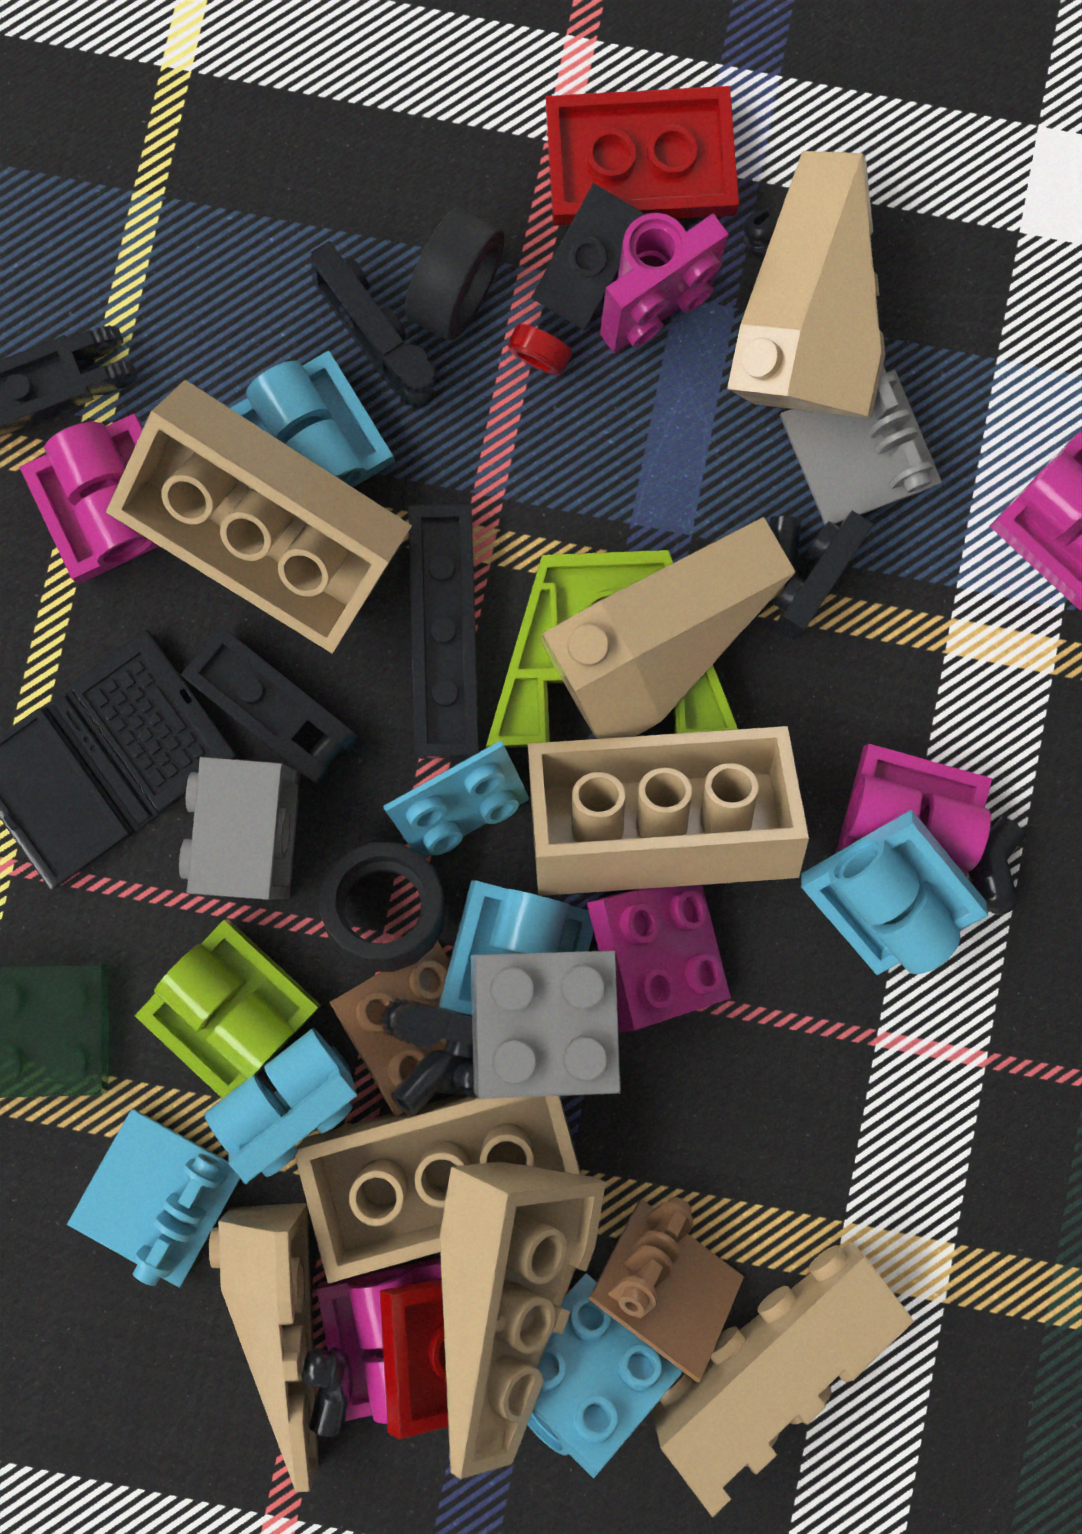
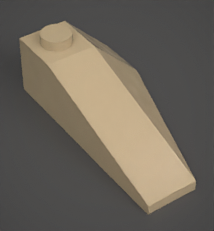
M308 1204L231 1207L218 1221L219 1227L211 1229L209 1238L210 1265L212 1268H220L222 1294L296 1492H309L318 1469L317 1434L309 1428L316 1392L315 1388H309L305 1385L304 1378L302 1377L305 1357L308 1352L314 1349Z

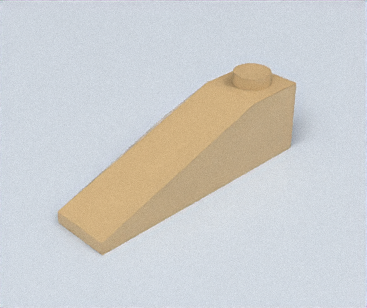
M802 151L740 324L727 387L728 390L753 404L872 418L885 359L883 333L879 330L876 296H879L878 275L874 272L870 238V235L873 233L867 163L863 153Z
M763 517L612 594L542 633V645L595 738L634 737L659 724L793 576L795 570Z
M507 1162L451 1167L440 1231L450 1464L451 1473L459 1479L512 1464L544 1382L542 1373L537 1367L552 1331L562 1334L570 1311L562 1308L561 1305L574 1271L577 1268L586 1272L595 1249L606 1182L601 1179Z

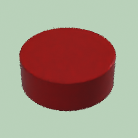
M522 323L516 325L507 344L509 351L518 359L552 375H559L564 372L573 353L566 344L554 336Z

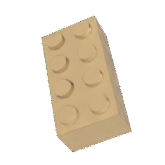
M186 380L151 411L106 510L107 514L330 653H333L412 527L406 521Z
M788 726L528 744L530 794L539 896L799 878L809 836Z
M466 1094L455 1095L427 1103L416 1116H410L403 1112L395 1117L393 1113L329 1130L325 1133L305 1137L297 1146L298 1152L295 1155L328 1283L441 1252L440 1231L452 1166L507 1162L582 1175L560 1096L479 1099L478 1097H470Z

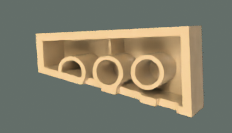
M851 1241L843 1248L835 1245L819 1254L809 1266L810 1274L790 1289L788 1286H782L770 1293L758 1306L757 1311L759 1315L740 1330L734 1326L720 1333L701 1381L697 1383L683 1372L652 1409L660 1448L712 1517L731 1500L723 1487L741 1469L748 1466L757 1475L777 1455L772 1446L776 1442L779 1433L789 1423L799 1424L802 1422L808 1425L826 1408L825 1404L832 1392L829 1386L830 1383L838 1376L844 1382L853 1381L914 1322L913 1318L874 1267Z

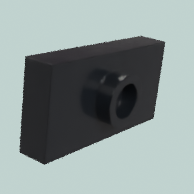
M593 183L531 298L583 330H586L605 296L606 287L612 284L619 271L623 239L627 228L634 220L646 214Z

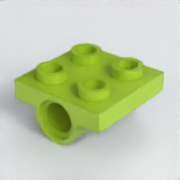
M225 919L202 944L192 948L168 971L156 986L155 994L137 1012L135 1017L223 1099L253 1074L258 1075L264 1069V1066L277 1055L321 1005L229 919Z

